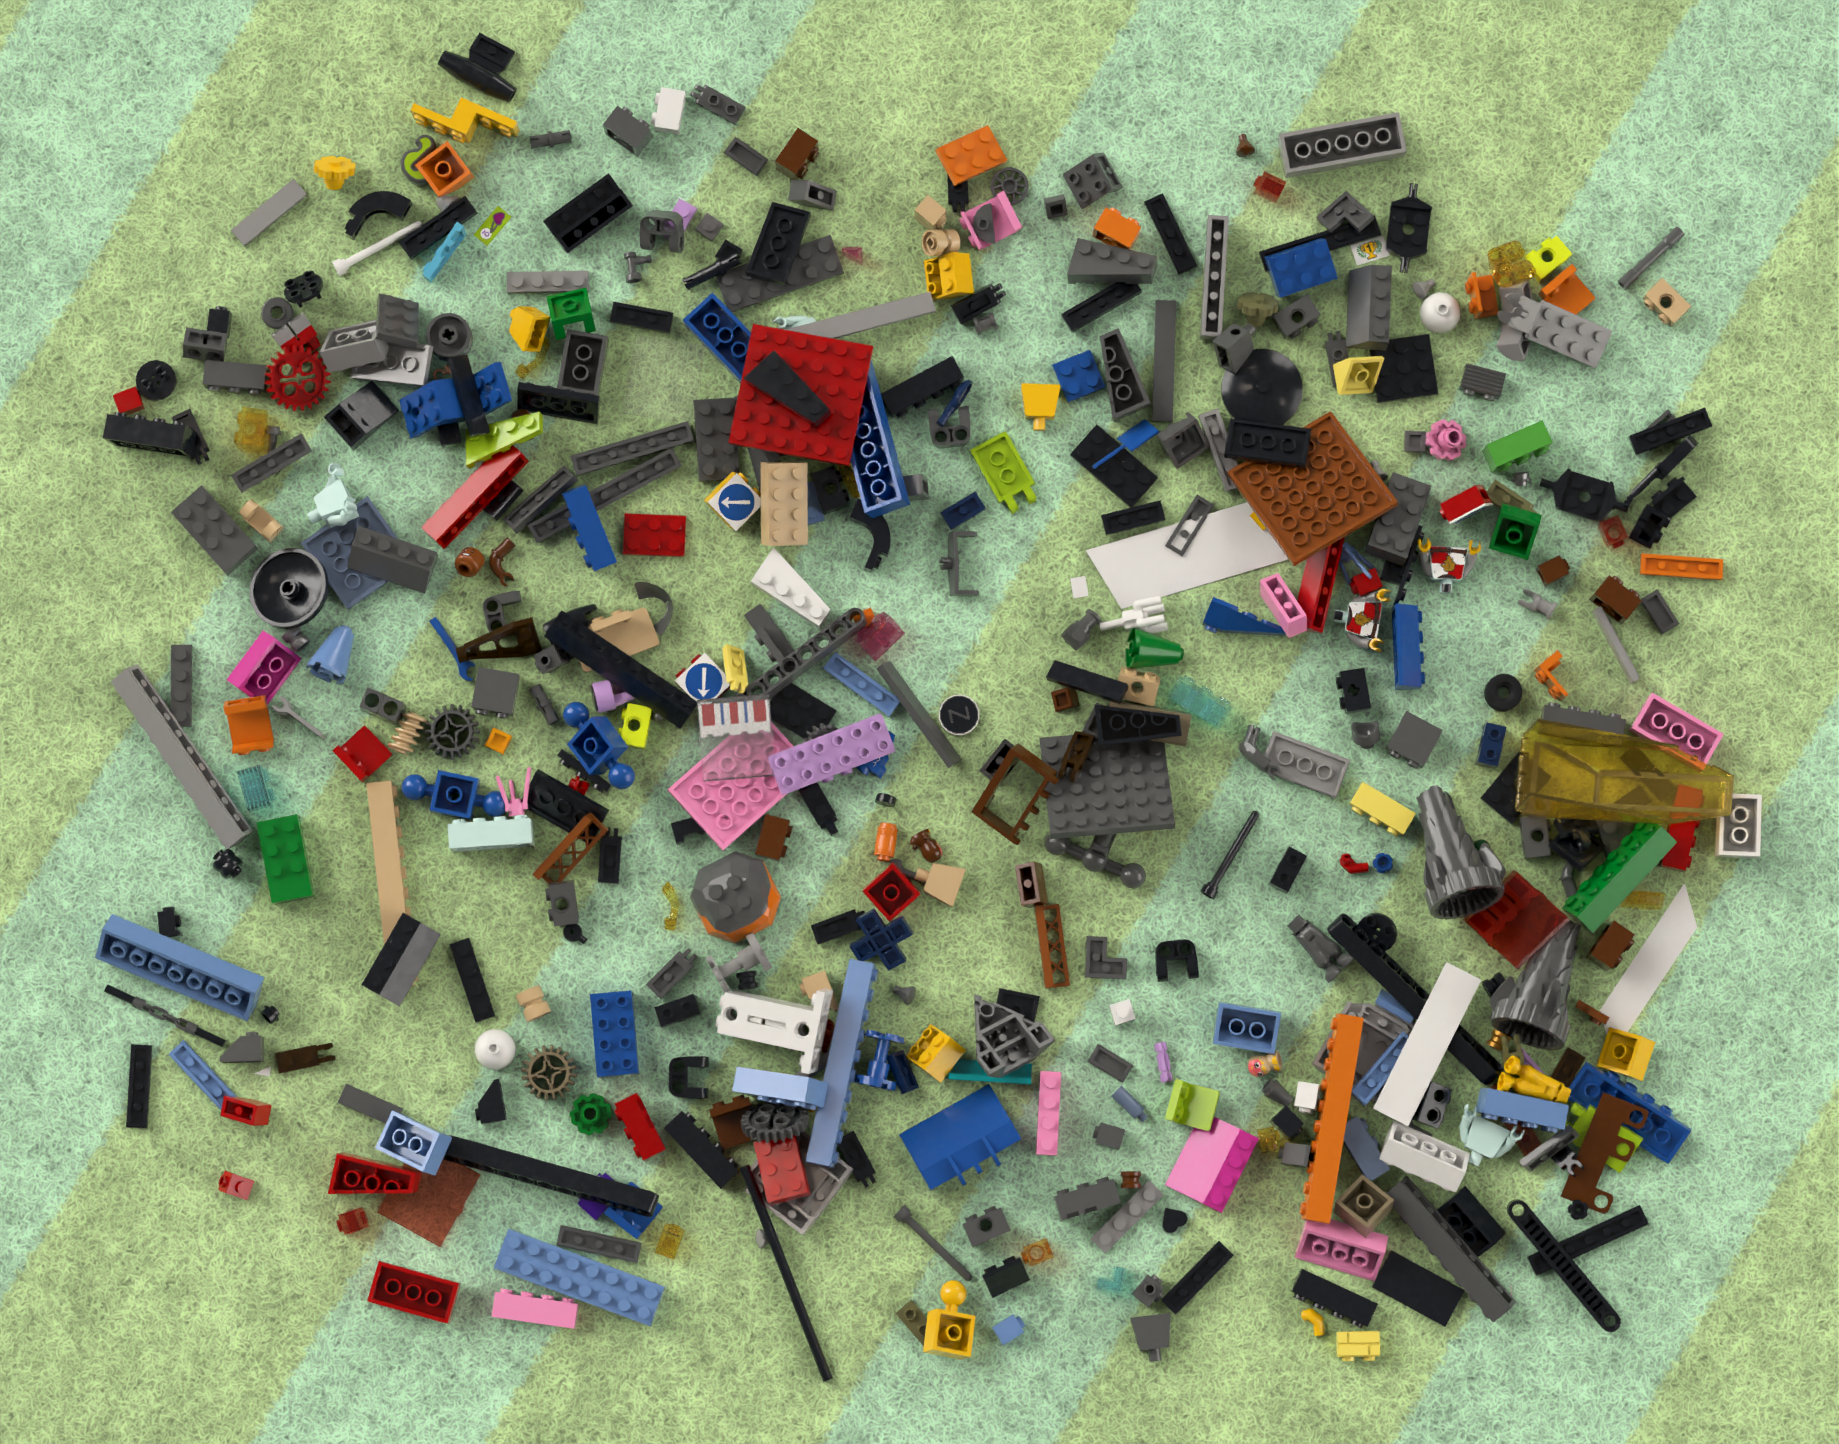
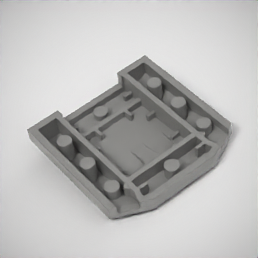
M1347 1002L1341 1014L1364 1018L1353 1087L1402 1031L1408 1036L1410 1035V1029L1406 1024L1369 1003ZM1332 1029L1311 1064L1325 1075L1324 1062L1329 1057L1330 1050H1327L1328 1039L1332 1038ZM1384 1085L1370 1100L1372 1103H1376Z
M799 1132L800 1136H797L811 1195L770 1205L767 1202L758 1160L750 1168L766 1208L804 1236L848 1180L853 1168L840 1158H838L837 1164H833V1168L808 1164L806 1157L811 1136L805 1132Z

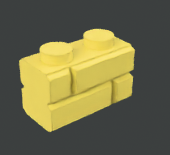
M1379 1331L1336 1332L1337 1357H1342V1361H1354V1357H1363V1361H1375V1356H1380Z

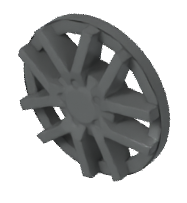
M1003 168L993 176L991 192L993 197H996L997 194L994 190L1002 188L1006 196L1012 195L1013 201L1010 204L1016 205L1028 193L1029 184L1027 177L1016 168ZM1012 171L1013 173L1009 178L1005 172ZM1001 173L1006 178L1004 181L998 177ZM1015 173L1020 175L1017 180L1013 179ZM1022 178L1025 181V185L1018 184ZM995 179L999 181L1000 185L994 186ZM1017 188H1025L1024 193L1017 191ZM1015 194L1022 196L1018 200H1015Z

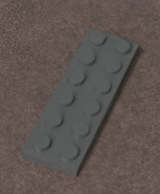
M828 235L799 246L785 286L746 276L745 271L749 263L727 270L726 274H719L716 276L726 307L731 312H735L842 275L844 271L832 237Z

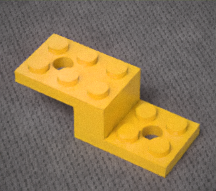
M462 97L451 119L413 103L410 110L414 120H416V124L425 128L427 125L433 127L436 133L443 136L447 133L453 136V140L461 144L464 141L470 143L479 122H482L481 126L492 130V128L500 130L499 133L508 138L511 135L517 137L520 131L517 121Z

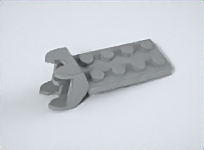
M1517 293L1505 295L1507 302L1513 305V311L1507 312L1504 310L1497 312L1501 322L1526 333L1525 338L1591 367H1597L1613 332L1612 330L1544 300H1541L1539 303Z

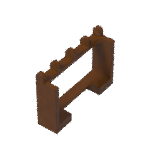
M1018 743L1007 753L973 808L972 813L1009 841L1019 845L1021 842L1017 837L1020 834L1018 832L1019 829L1022 828L1028 831L1030 826L1024 821L1030 812L1038 815L1040 810L1034 805L1040 796L1048 799L1050 794L1044 789L1049 782L1053 784L1058 783L1059 779L1055 777L1058 772ZM1020 759L1045 777V779L1013 828L991 812L988 807L1009 769Z

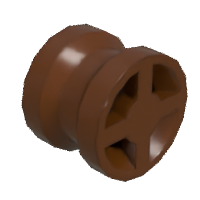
M1141 1171L1121 1172V1177L1123 1178L1121 1188H1141V1183L1139 1182Z

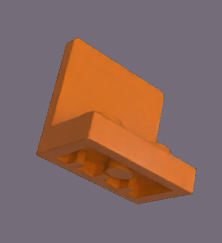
M1573 264L1543 287L1538 294L1544 301L1575 315L1595 299V296L1575 275L1577 269Z
M1471 272L1467 282H1465L1466 294H1470L1471 302H1468L1470 314L1474 315V319L1497 316L1499 310L1492 275L1477 277L1476 272Z
M1557 650L1534 670L1536 672L1534 676L1541 684L1545 683L1548 686V693L1553 699L1562 701L1569 694L1550 673L1561 664L1559 659L1563 656Z

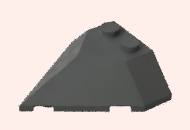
M974 995L977 1062L989 1077L1002 1078L1034 1061L1055 1041L1044 1024L1038 1021L1032 1022L1023 1018L1024 1015L995 1002L991 1004L982 1000L981 996Z

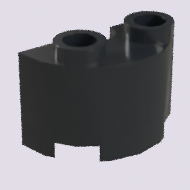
M1646 504L1628 538L1651 549L1653 543L1658 544L1663 535L1660 530L1662 527L1667 528L1672 517Z

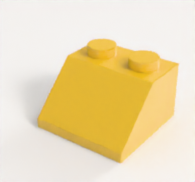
M1609 1027L1596 1066L1643 1081L1656 1042L1643 1036Z

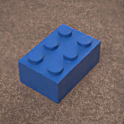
M1323 238L1264 257L1276 296L1280 298L1338 279L1327 241Z

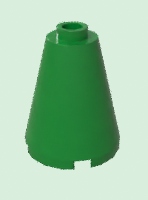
M1132 628L1127 638V642H1130L1129 649L1126 648L1125 650L1127 667L1137 669L1175 665L1179 663V660L1182 661L1184 649L1181 648L1180 644L1138 628Z

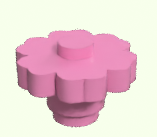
M1445 419L1433 423L1431 431L1426 433L1425 442L1428 447H1431L1430 454L1438 460L1445 458L1447 461L1459 457L1461 449L1466 447L1467 438L1465 434L1461 433L1462 426L1454 420L1447 422Z

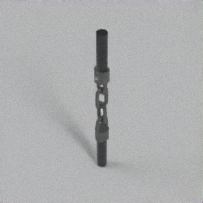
M107 985L104 992L131 1004L132 1007L140 1011L144 1009L150 1015L160 1020L170 1021L177 1028L193 1036L197 1035L222 1048L225 1045V1039L199 1028V1025L169 1015L166 1010L158 1006H150L146 1004V1000L137 996L134 997L111 985ZM155 1009L163 1012V1017L155 1014ZM181 1021L187 1023L185 1028L180 1026Z

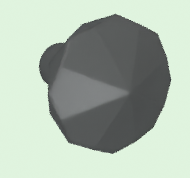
M896 985L893 993L899 995L902 1001L909 1005L915 998L916 987H899Z

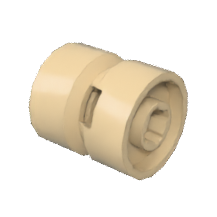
M954 229L927 230L922 237V248L928 256H940L951 252H958L960 237Z
M540 985L516 995L519 1005L525 1008L523 1014L527 1022L536 1020L551 1012L547 1001L542 1000L544 993Z

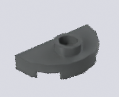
M991 203L977 210L973 219V228L975 234L981 240L989 244H996Z

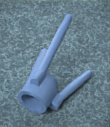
M1345 542L1342 547L1339 566L1347 584L1349 585L1351 581L1343 561L1348 563L1352 560L1367 578L1371 579L1372 576L1358 559L1369 569L1375 567L1358 553L1353 546Z

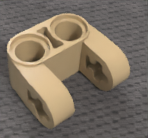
M252 499L239 512L243 516L242 518L270 543L284 529L278 521Z

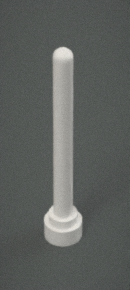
M416 221L347 259H337L332 264L338 275L342 276L347 273V270L353 264L411 234L421 227L422 223Z

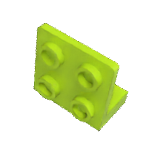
M1175 1079L1165 1119L1210 1131L1220 1092Z

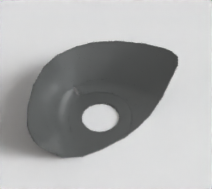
M647 582L635 583V588L639 600L655 597L661 599L664 603L668 601L664 617L654 625L657 634L662 635L672 618V600L669 594L661 587Z

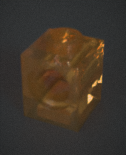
M1046 1238L1023 1247L1024 1251L1021 1252L1024 1263H1029L1030 1267L1054 1258ZM1039 1247L1042 1250L1041 1258L1033 1259L1030 1255L1031 1249Z

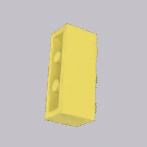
M1364 782L1361 783L1349 803L1352 806L1351 810L1360 816L1362 814L1370 817V822L1377 826H1380V824L1388 828L1386 831L1396 837L1398 834L1400 836L1404 835L1416 815L1415 812Z

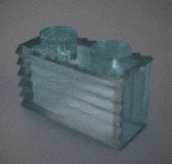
M257 765L237 771L249 812L274 806L273 800H276L273 788L269 789L267 781L270 780V775L267 768L264 769L262 765Z

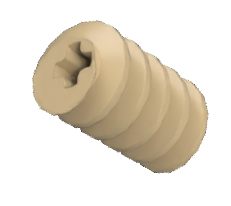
M408 711L409 713H402L405 721H398L402 728H395L398 736H391L395 743H388L391 749L408 756L406 752L414 751L410 744L417 745L413 737L421 736L417 729L424 730L420 722L428 721L424 717Z

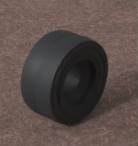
M1509 674L1494 676L1486 684L1484 690L1487 704L1492 709L1500 712H1506L1515 708L1521 701L1523 694L1520 682ZM1500 687H1506L1509 690L1507 698L1499 697L1498 689Z

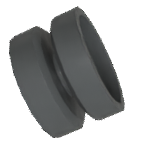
M443 313L435 317L428 325L426 331L427 343L433 346V354L440 360L448 362V358L467 355L471 350L473 344L472 332L466 320L461 316L453 313ZM452 335L453 339L448 340L447 337Z

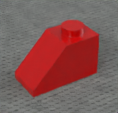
M226 1095L223 1098L220 1116L252 1126L268 1125L272 1105L254 1099Z

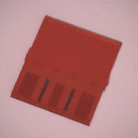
M1514 870L1503 880L1504 894L1497 903L1476 914L1466 916L1463 920L1485 940L1489 947L1496 950L1518 970L1570 919L1553 905L1544 893L1534 888Z
M443 1159L436 1175L425 1172L421 1173L417 1192L387 1193L377 1213L441 1247L457 1217L463 1212L464 1204L481 1174L464 1165ZM404 1163L403 1166H402V1167H406V1168L418 1170V1169H416V1168H414V1167H412V1166H410V1165H408V1164H406V1163Z

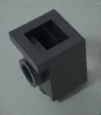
M175 907L162 908L163 911L157 912L159 934L166 937L183 936V932L178 930V927H181L180 914L177 915Z

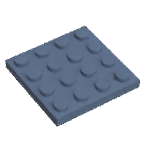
M368 496L356 504L359 517L348 521L344 526L330 528L325 525L301 542L304 549L323 564L328 575L329 584L348 610L388 583V581L347 568L358 526L397 538Z

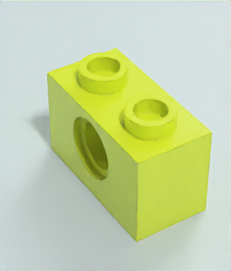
M1555 236L1553 239L1548 237L1540 244L1542 246L1541 249L1537 252L1534 249L1525 256L1527 260L1523 265L1538 283L1572 256L1570 250L1558 236ZM1544 253L1549 254L1552 260L1545 262L1541 255Z
M628 703L627 708L623 707L621 719L624 720L623 728L619 727L618 733L628 747L645 750L653 712L647 706ZM632 721L640 723V728L637 731L629 729V724Z

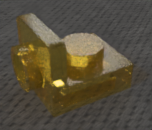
M666 1223L655 1253L674 1260L685 1230L676 1224Z

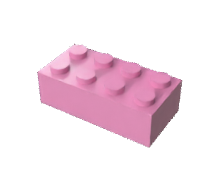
M1654 693L1647 697L1628 730L1699 772L1704 770L1724 735Z

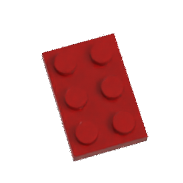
M625 513L623 555L685 557L686 516Z

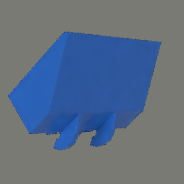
M990 1084L899 1134L930 1191L956 1176L962 1186L966 1185L961 1173L973 1166L978 1174L983 1172L979 1163L989 1157L993 1158L997 1167L1000 1166L1001 1163L996 1153L1021 1140Z

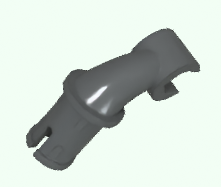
M1568 862L1563 868L1561 878H1559V881H1562L1567 898L1575 895L1578 891L1573 877L1575 876L1573 874L1575 867Z

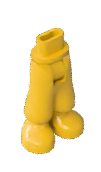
M1512 1055L1506 1061L1504 1070L1507 1073L1501 1072L1497 1090L1508 1092L1512 1088L1514 1092L1521 1095L1556 1103L1561 1102L1565 1104L1567 1102L1571 1089L1565 1087L1564 1083L1541 1073L1530 1065H1520L1519 1057ZM1509 1074H1513V1075L1517 1074V1075H1519L1520 1077H1519V1078H1516V1077H1513V1076H1511V1075H1509Z

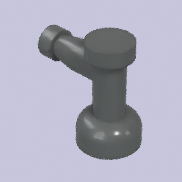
M636 252L625 253L624 259H627L629 271L625 277L626 283L642 281V275L637 272L636 265L652 263L651 255L636 257Z

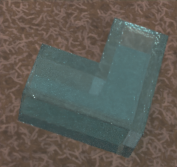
M1113 1266L1111 1279L1098 1276L1096 1289L1122 1294L1127 1268Z

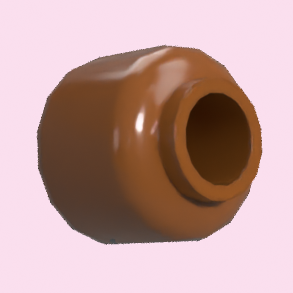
M466 547L456 557L454 565L460 575L473 577L483 567L485 559L478 549Z

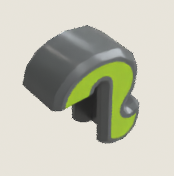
M429 135L419 136L415 140L418 148L408 150L401 159L403 174L409 182L416 186L425 187L429 185L415 166V164L436 149L435 141Z

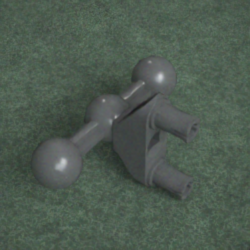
M1050 832L1045 837V848L1052 855L1059 856L1067 853L1081 859L1084 867L1089 871L1099 872L1104 869L1120 876L1123 885L1127 888L1135 889L1145 882L1146 872L1141 865L1137 863L1122 865L1108 858V853L1116 834L1095 835L1088 849L1070 842V838L1050 839Z

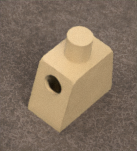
M933 863L930 871L918 867L914 879L925 883L924 893L949 907H953L966 869Z

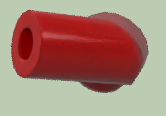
M1348 853L1341 856L1340 864L1348 873L1369 872L1367 862L1356 863Z

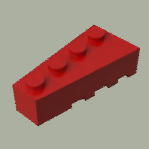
M341 1152L336 1155L328 1194L414 1193L418 1191L422 1171Z

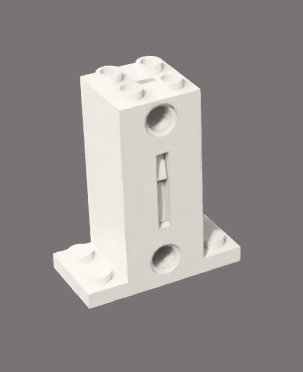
M827 988L817 990L816 994L814 993L812 996V1006L737 990L725 992L721 996L719 1003L722 1010L721 1015H718L716 1019L717 1033L803 1051L805 1054L801 1055L799 1066L802 1067L801 1073L811 1074L818 1071L833 990ZM734 1009L737 1012V1018L734 1015ZM805 1025L809 1027V1033L806 1032Z

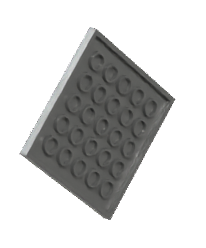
M1073 735L1039 738L1041 760L1059 772L1062 758ZM1095 740L1076 782L1070 781V774L1073 768L1068 767L1064 779L1058 778L1057 784L1049 782L1045 788L1050 794L1048 799H1046L1050 839L1175 829L1165 745L1162 742L1144 740L1099 746V741Z

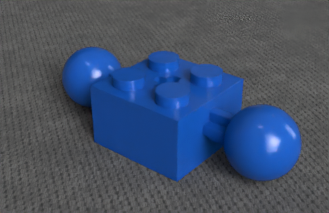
M581 702L568 704L563 712L564 721L570 727L580 729L567 743L571 751L589 775L605 774L609 769V782L614 788L620 790L629 788L634 782L635 773L629 765L617 761L628 748V745L606 716H595L589 719V710L586 705Z
M438 770L435 785L428 784L426 779L418 774L409 775L402 782V792L408 799L420 800L424 796L432 797L429 809L431 813L472 821L475 806L483 808L484 812L491 817H499L506 813L505 804L499 791L489 792L485 796L478 794L479 778ZM455 791H458L460 797L456 798V800H453L450 794H454Z

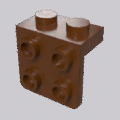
M744 1094L732 1098L733 1102L725 1104L724 1101L712 1104L713 1108L709 1109L723 1149L752 1141L751 1136L746 1137L741 1127L742 1115H745V1111H750V1107H752L750 1098H745Z

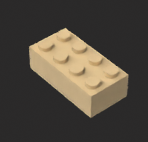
M761 462L762 545H808L806 462Z

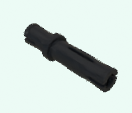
M735 252L722 260H716V263L686 278L684 277L685 287L687 290H690L719 274H726L727 270L742 264L740 255Z

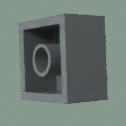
M617 105L603 124L604 132L638 157L652 139L651 130L649 129L650 125L641 118L639 120L632 116L633 113L628 108H620Z

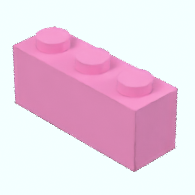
M1279 573L1260 580V595L1288 638L1307 631V615Z

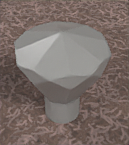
M444 195L440 198L437 196L436 204L440 212H442L459 199L457 195L451 197Z
M1433 279L1412 284L1415 295L1422 300L1427 297L1430 288L1435 286Z
M1372 461L1370 463L1382 481H1385L1388 475L1380 468L1379 462Z
M757 1229L755 1240L758 1247L762 1249L769 1242L764 1230Z

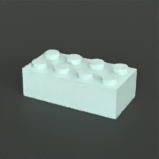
M516 815L514 819L510 820L506 816L494 817V821H487L485 818H474L473 822L457 819L452 820L453 824H448L449 849L452 852L535 846L533 821L527 815Z

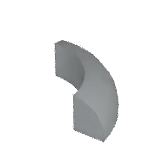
M1528 277L1515 278L1499 288L1502 311H1513V305L1509 304L1505 299V295L1508 293H1517L1532 299ZM1502 322L1501 334L1496 346L1499 352L1506 358L1514 361H1524L1531 342L1527 341L1528 338H1525L1526 333Z

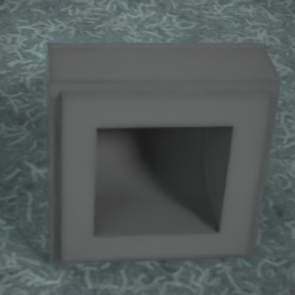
M1064 194L1044 198L1048 219L1068 215Z

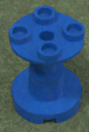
M867 1030L864 1036L878 1039L874 1061H869L867 1075L856 1074L854 1083L867 1084L870 1087L895 1091L897 1083L887 1080L890 1064H887L886 1061L890 1042L905 1044L904 1038L886 1033L885 1037V1034Z

